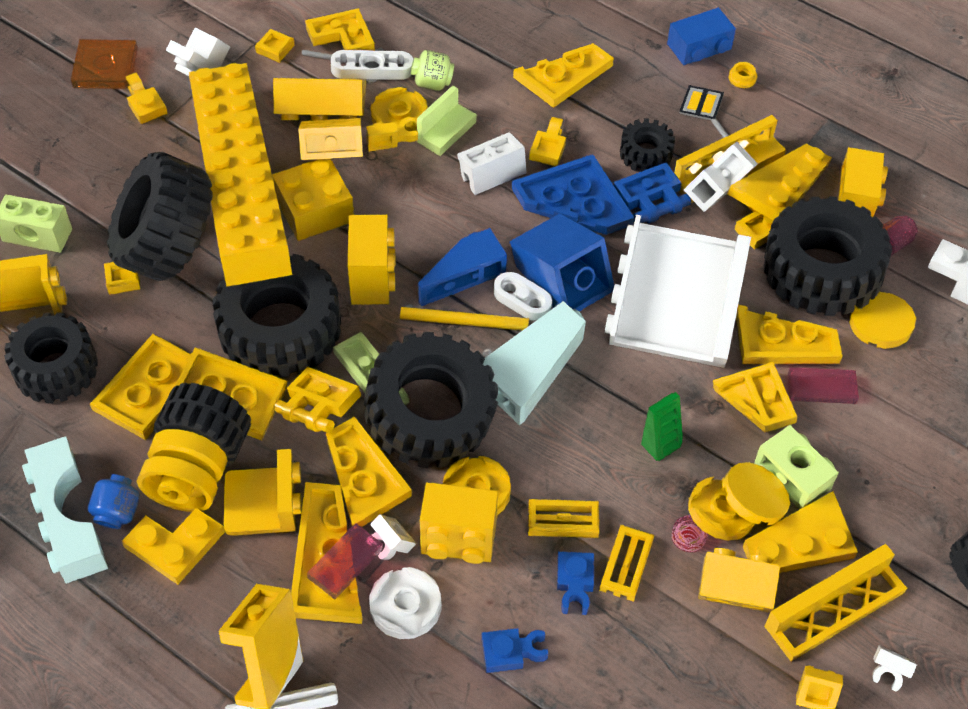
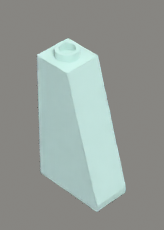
M564 301L485 357L483 365L491 366L495 374L492 382H496L498 386L496 401L518 425L526 420L583 341L586 321L578 310L570 308Z

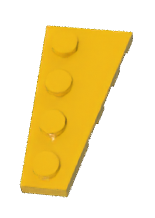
M806 143L732 184L727 194L774 221L781 211L788 206L792 208L795 202L802 199L828 167L832 157L823 153L819 148L812 147Z
M305 482L291 589L295 617L298 619L362 624L363 618L352 562L351 545L347 532L341 485Z

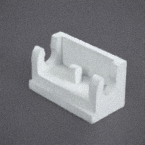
M509 132L457 154L463 181L470 180V188L474 195L527 173L525 148Z

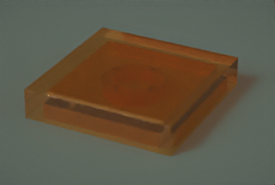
M79 39L71 75L72 87L128 89L130 85L125 76L134 72L138 50L136 40Z

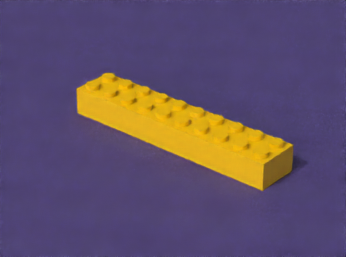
M231 63L224 67L200 68L189 72L205 171L212 183L210 188L213 192L211 206L226 287L292 275L288 244L247 63Z

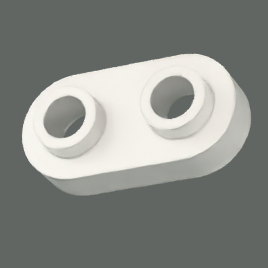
M505 272L495 279L494 295L496 299L523 317L537 321L551 310V295L518 273Z

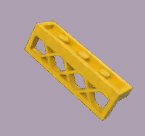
M770 115L677 160L674 173L681 181V188L678 192L681 195L686 194L684 189L735 142H738L758 163L746 176L783 157L786 149L773 137L778 120L773 115Z
M887 544L880 546L772 610L764 627L792 662L906 592L907 587L889 567L895 554ZM881 574L893 589L886 593L870 590L871 579ZM848 593L862 596V608L854 610L842 607L843 596ZM819 610L834 613V625L825 627L813 624L814 614ZM841 615L847 616V617L843 618L842 620H840ZM791 627L807 631L805 642L796 648L793 647L783 633ZM812 632L818 633L817 635L812 637Z

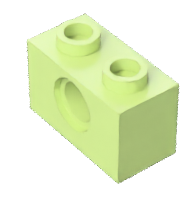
M5 194L0 203V237L2 241L59 253L62 252L72 231L65 206Z
M791 425L759 447L754 464L771 471L783 483L789 493V499L799 509L811 504L829 492L839 473L833 463L828 458L822 457L811 446L807 437L798 433ZM794 464H798L803 468L796 467Z

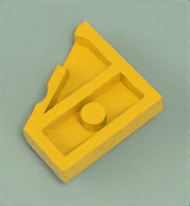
M774 362L713 380L714 391L763 432H769L797 423L796 412Z

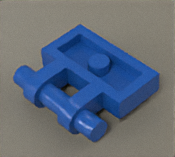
M667 163L614 182V187L629 210L636 207L640 208L641 211L633 214L634 222L636 215H640V223L646 222L650 224L658 221L662 215L668 213L676 214L681 212L683 207L691 205V198L687 193L679 197L675 193L680 191L681 181ZM660 198H662L665 201L658 205H654L652 203V201H655Z

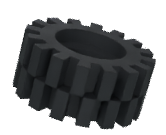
M644 118L643 123L639 119L634 120V125L629 123L622 132L620 157L621 160L624 159V164L626 166L632 164L631 170L636 171L637 168H640L641 172L663 163L669 165L673 156L675 136H673L672 129L667 130L668 125L663 123L659 126V120L655 119L653 123H649V118ZM649 143L657 148L645 149L638 144Z

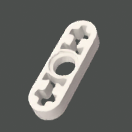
M339 50L331 56V72L340 79L404 80L411 76L413 57L404 51ZM367 62H376L379 66L377 68H368L365 64Z

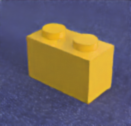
M848 147L841 168L839 201L845 202L846 199L853 201L855 206L859 208L863 206L870 210L871 216L874 217L877 206H883L886 196V189L881 188L882 184H885L888 167L883 166L884 153Z
M714 548L713 553L706 552L698 599L769 613L774 610L780 565L771 564L772 558L762 555H750V560L735 557V551L724 548Z

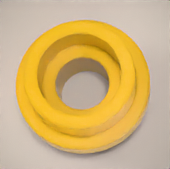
M739 62L731 68L728 78L738 88H750L757 81V73L752 64Z

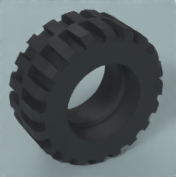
M154 152L148 154L147 157H143L139 165L134 167L131 171V176L129 179H126L123 185L124 188L121 194L118 195L115 210H113L111 215V225L108 228L109 239L107 240V247L109 248L108 254L118 267L156 281H163L175 277V274L180 273L184 269V264L188 263L193 257L192 253L195 248H198L201 242V235L205 232L207 226L206 221L211 212L210 201L213 198V192L210 189L212 187L211 180L202 168L165 152Z
M820 196L811 197L807 202L803 199L795 202L792 208L788 206L781 211L771 224L764 256V273L767 275L770 287L772 289L776 288L775 293L783 301L785 299L789 300L790 306L796 309L801 307L806 309L809 314L816 315V312L824 313V316H835L837 312H841L842 315L852 313L855 305L861 309L869 304L870 299H875L880 287H882L892 253V245L889 242L890 236L887 230L883 228L882 222L876 216H871L870 210L863 206L859 208L855 206V202L847 199L845 202L837 200L838 197L831 196L827 199H821ZM810 249L832 250L844 256L848 262H822L809 256L805 251Z
M294 253L292 256H289L292 275L226 287L225 280H222L216 289L217 294L213 298V315L218 337L224 353L229 356V360L270 375H280V378L290 377L289 374L298 372L300 375L307 367L311 365L314 367L318 366L324 361V354L327 356L331 354L335 342L339 340L341 333L338 290L336 284L332 282L331 275L323 268L320 270V265L313 260L305 261L304 256ZM273 304H292L305 310L297 320L282 326H263L251 320L258 311Z
M423 332L422 337H416L414 333L406 335L403 338L402 344L398 340L389 344L386 352L379 354L375 360L374 368H371L364 397L366 424L372 425L370 433L375 441H380L381 439L384 441L382 449L389 455L393 452L400 455L399 461L406 464L409 463V460H414L418 462V467L428 468L429 463L436 462V466L440 468L448 466L451 458L454 462L465 458L468 451L474 452L480 446L496 412L498 386L496 382H492L495 374L491 366L483 365L485 357L479 351L473 353L470 350L471 344L464 340H461L460 343L452 340L453 335L443 333L442 337L434 336V332ZM426 379L440 382L450 388L457 396L461 405V411L457 415L445 420L421 418L405 406L399 395V390L406 384L416 380Z

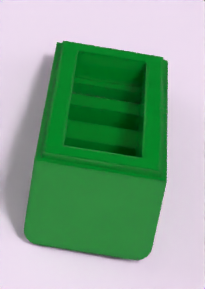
M672 392L648 408L641 445L656 461L664 459L682 446L680 396L676 392Z

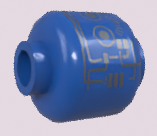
M112 474L110 479H102L96 482L88 504V512L94 517V523L112 529H121L122 525L132 522L140 494L136 488L131 486L132 480L130 478Z

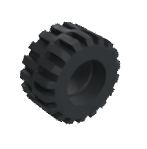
M49 312L43 313V317L36 318V315L30 317V321L26 324L20 323L17 326L18 331L11 332L8 337L10 342L5 344L4 350L6 355L4 356L14 381L22 394L26 397L31 395L32 400L40 402L42 399L46 403H54L55 399H60L61 402L68 400L67 397L70 395L76 397L81 394L80 389L82 387L88 388L90 386V378H95L97 373L95 367L98 366V359L89 333L82 322L78 323L77 318L73 316L66 318L64 313L57 312L55 316H51ZM64 353L54 361L40 363L42 359L51 354Z
M182 383L180 386L176 385L171 390L154 424V432L158 433L166 429H179L206 437L226 453V466H230V463L233 464L252 423L247 410L227 394L206 385Z

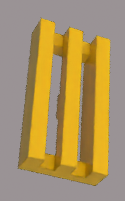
M529 499L528 536L599 538V501ZM536 511L592 513V516L571 515L570 513H558L557 515L536 514Z
M620 525L599 591L606 593L609 590L614 592V596L620 597V595L627 596V600L634 602L655 535ZM625 535L632 538L616 583L610 580ZM638 540H642L645 543L631 587H628L624 583Z

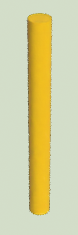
M401 307L400 311L401 320L522 331L529 325V318L410 307Z

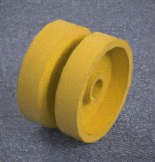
M166 429L156 433L147 453L149 459L145 460L136 481L139 489L155 502L175 510L193 512L195 508L201 511L209 509L218 489L217 482L221 479L227 464L226 453L208 438L193 432Z

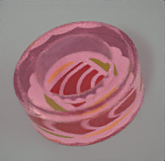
M686 515L676 520L671 537L675 546L680 550L696 552L703 548L708 534L696 525L691 515Z

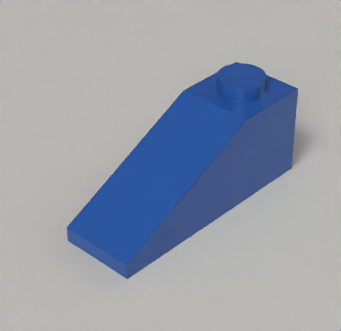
M491 228L471 233L467 237L462 238L418 282V299L421 306L492 280L506 272L507 254Z

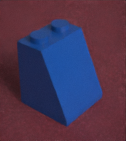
M560 213L510 241L517 269L529 281L543 288L551 295L553 308L564 301L570 308L581 311L614 290V281L605 238Z

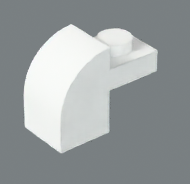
M194 28L186 47L171 40L166 51L176 56L174 62L177 63L175 69L189 76V72L200 68L211 69L220 67L230 46Z
M735 142L712 165L704 169L684 191L705 212L728 193L732 184L743 179L758 163L738 142Z
M943 239L932 257L928 268L956 280L957 283L951 293V297L968 304V250Z

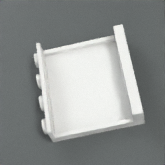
M636 215L634 225H628L624 243L630 244L628 255L621 254L618 273L623 274L621 285H614L611 303L617 304L615 315L608 314L605 333L610 334L609 345L724 368L728 359L751 237L738 235L736 241L640 223L641 216Z

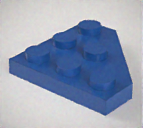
M593 154L512 181V190L525 211L549 218L560 213L589 230L605 235L634 224L633 214Z

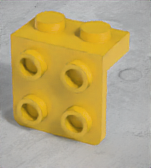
M291 449L277 450V468L231 470L225 474L224 530L227 535L296 531V515L301 514L300 493H295V483H301L300 462L293 461Z

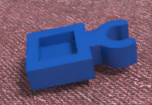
M558 551L557 590L567 591L562 598V613L568 614L569 603L577 601L582 605V615H587L590 600L585 592H593L594 553Z
M518 628L482 632L481 634L486 673L523 669V658H528L533 662H543L548 659V649L536 650L532 646L536 642L545 641V631H532L525 638L519 637Z

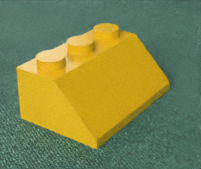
M273 78L274 114H281V120H299V115H310L311 120H328V115H340V119L357 118V116L364 115L366 80Z

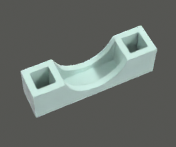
M65 436L26 449L25 453L28 463L22 465L28 484L34 483L36 492L30 493L36 513L42 512L44 521L39 522L38 525L44 542H51L53 551L47 552V557L52 572H60L65 583H69L108 569L101 543L93 524L73 521L62 514L65 498L75 486L82 482L67 437Z

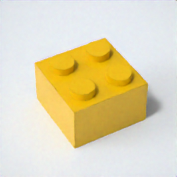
M331 158L316 159L272 174L278 204L297 241L349 224V215H354L353 197Z
M349 215L348 276L351 305L389 304V292L396 291L394 228H388V215Z
M426 482L420 515L421 554H426L434 559L458 558L472 564L491 562L497 522L498 491Z

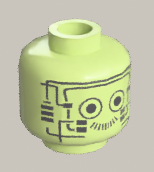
M424 50L419 58L414 57L410 74L415 75L417 86L440 91L445 85H450L454 64L450 63V58L446 54Z

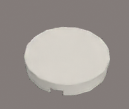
M412 567L384 573L374 583L369 595L370 614L375 625L386 635L398 639H412L427 633L437 623L442 610L441 593L436 581L426 572Z

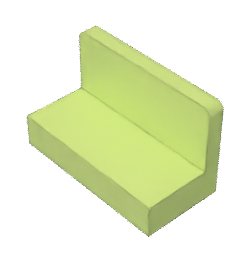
M452 86L417 118V143L439 156L448 150L476 123L477 114L458 104L457 87Z

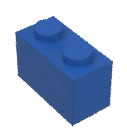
M718 7L670 23L667 45L684 66L731 50L736 28Z

